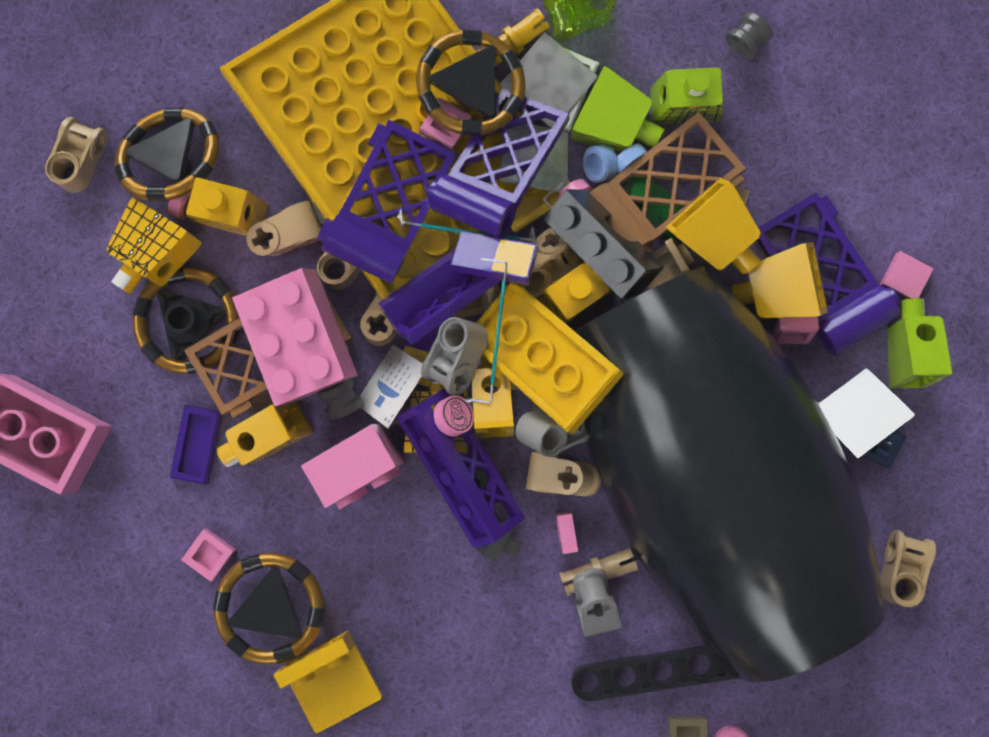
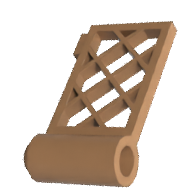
M698 112L611 181L599 185L589 193L612 214L606 222L617 234L629 241H639L652 254L653 251L650 247L668 232L666 226L705 192V183L714 184L717 180L723 178L737 188L745 182L742 174L746 172V167L700 112ZM699 126L707 136L705 149L683 148L685 135ZM679 141L678 147H671L673 144ZM711 142L718 150H710ZM662 153L677 154L675 173L653 171L655 159ZM682 155L704 157L702 176L680 174ZM709 157L725 158L734 168L723 177L707 176ZM649 164L648 171L641 170ZM632 176L647 178L644 197L628 195L621 185ZM652 178L674 180L671 199L650 197ZM678 182H700L699 196L692 201L676 200ZM635 203H643L642 212ZM648 205L670 206L668 220L655 229L647 219ZM675 207H683L674 214Z
M327 296L329 304L331 306V309L341 331L342 337L349 351L350 347L348 346V343H350L353 340V338L349 333L348 329L346 328L341 317L339 316L338 312L336 311L335 307L333 306L332 302L330 301L329 297ZM240 318L184 350L221 415L230 413L232 418L254 407L250 400L268 390L265 381L261 382L250 379L255 361L252 348L251 351L231 347L235 331L243 327ZM227 337L225 345L216 343ZM210 346L224 349L218 371L205 368L197 354ZM230 351L249 355L244 377L224 372ZM208 373L217 375L215 383L213 382ZM223 376L243 381L239 397L227 404L219 392ZM249 383L257 385L256 387L247 391Z

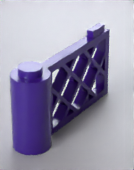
M502 88L499 95L495 93L494 116L501 112V109L511 95V91ZM524 96L523 104L520 107L523 115L514 117L507 125L493 133L472 136L450 173L432 182L427 195L430 201V208L437 213L494 237H505L513 224L516 209L570 120L569 113ZM543 118L555 121L552 129L537 134L532 122ZM527 124L530 136L510 142L506 130ZM498 132L502 133L505 141L504 144L484 149L482 142L486 136ZM535 145L536 156L533 159L518 163L514 151ZM509 153L513 165L492 171L488 159ZM484 161L488 172L475 177L463 173L468 165ZM517 174L519 184L513 193L498 188L496 180Z
M388 120L386 126L378 123L368 145L374 148L339 214L333 221L328 218L325 220L317 240L323 242L321 246L322 251L392 284L420 226L410 225L411 228L406 238H403L390 231L386 220L398 217V212L402 209V215L406 214L408 222L423 223L430 209V201L426 197L425 201L409 205L403 188L422 183L427 196L430 188L428 181L440 179L443 175H447L457 153ZM391 134L405 140L409 152L391 156L386 145ZM381 153H383L384 159L378 160ZM433 154L445 160L440 170L425 174L419 157ZM413 159L419 176L400 181L394 164ZM388 166L394 183L374 188L370 178L372 170ZM366 183L368 190L361 192ZM397 190L403 207L383 213L377 195ZM371 197L377 215L362 218L350 211L356 201ZM419 211L417 217L414 219L412 212ZM380 222L381 226H378L374 223Z
M816 192L760 226L761 235L757 241L767 257H771L792 248L796 232L816 236L815 251L818 263L837 267L834 285L822 283L823 289L832 292L829 307H827L828 313L816 316L818 317L819 326L816 335L824 348L831 355L836 356L900 316L899 308L902 303L893 289H886L879 285L834 219L839 213L827 195L820 198ZM813 205L820 216L818 229L798 225L801 211ZM794 216L793 224L785 222ZM825 225L830 232L824 231ZM775 227L790 230L787 249L773 246L765 233ZM822 238L837 241L841 247L839 260L819 256ZM846 256L851 263L845 262ZM843 268L857 271L865 285L857 290L839 287ZM838 294L847 295L844 298L837 301Z

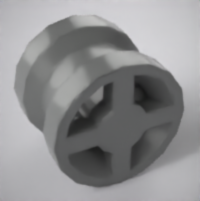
M746 12L740 18V25L737 28H732L725 37L728 45L742 58L753 60L759 54L761 44H767L771 40L773 30L762 17L753 12Z
M353 379L317 392L320 400L326 402L328 406L327 414L331 420L349 415L364 404L361 396L355 394L353 390Z

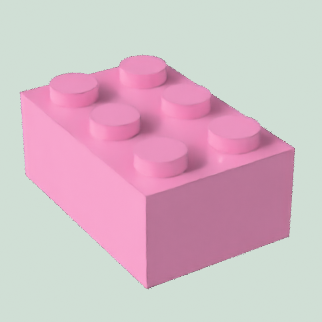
M300 268L232 297L274 407L293 403L358 376L317 270Z
M0 374V464L60 495L78 492L112 425L15 375Z
M371 424L304 463L301 467L323 506L327 508L336 504L340 510L369 493L366 488L367 485L371 484L373 489H376L401 475L402 473L398 467L406 462L383 424Z

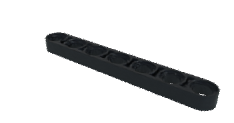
M707 645L583 664L573 671L571 686L574 694L579 699L596 701L741 677L729 668ZM705 655L708 657L710 665L705 674L695 675L691 673L689 663L694 656ZM661 660L670 662L673 668L671 676L664 681H659L652 675L654 664ZM623 666L633 668L636 673L634 682L627 687L620 686L615 682V673ZM592 672L598 677V686L594 691L584 692L578 688L577 680L582 673Z

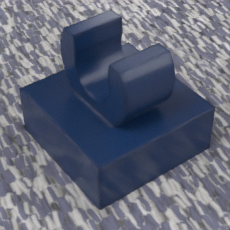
M895 430L862 456L885 469H890L907 436Z

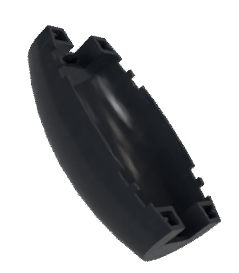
M700 267L626 301L575 331L624 373L621 379L585 420V425L590 433L587 444L594 465L601 476L603 489L621 528L641 563L662 593L679 612V615L704 641V644L742 679L748 682H767L789 677L821 665L853 648L870 636L881 625L885 613L879 565L867 514L849 463L828 418L803 376L776 339L738 297L705 267Z

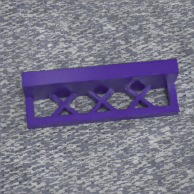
M510 228V230L506 234L510 236H516L512 228ZM455 248L380 301L378 305L396 333L413 345L501 280L453 271L451 263Z
M443 388L423 402L402 412L396 418L473 548H478L498 541L523 521L525 517L473 428L471 427L467 432L458 435V437L464 439L468 446L467 457L458 454L454 447L455 437L447 436L438 429L431 406L440 400L452 396ZM475 469L483 471L486 476V490L478 488L475 483ZM495 502L502 504L510 517L501 525L494 515Z

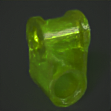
M544 0L542 5L544 10L549 12L554 28L551 33L554 40L559 41L609 23L613 18L616 0H603L608 5L603 10L593 9L589 5L593 0Z

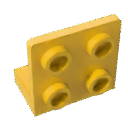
M349 630L283 664L274 674L280 689L290 684L315 733L331 727L382 698V693Z

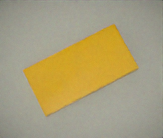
M510 282L505 287L496 368L570 435H573L624 373L518 283ZM501 293L476 322L482 324L487 330L488 344L482 355L492 364Z

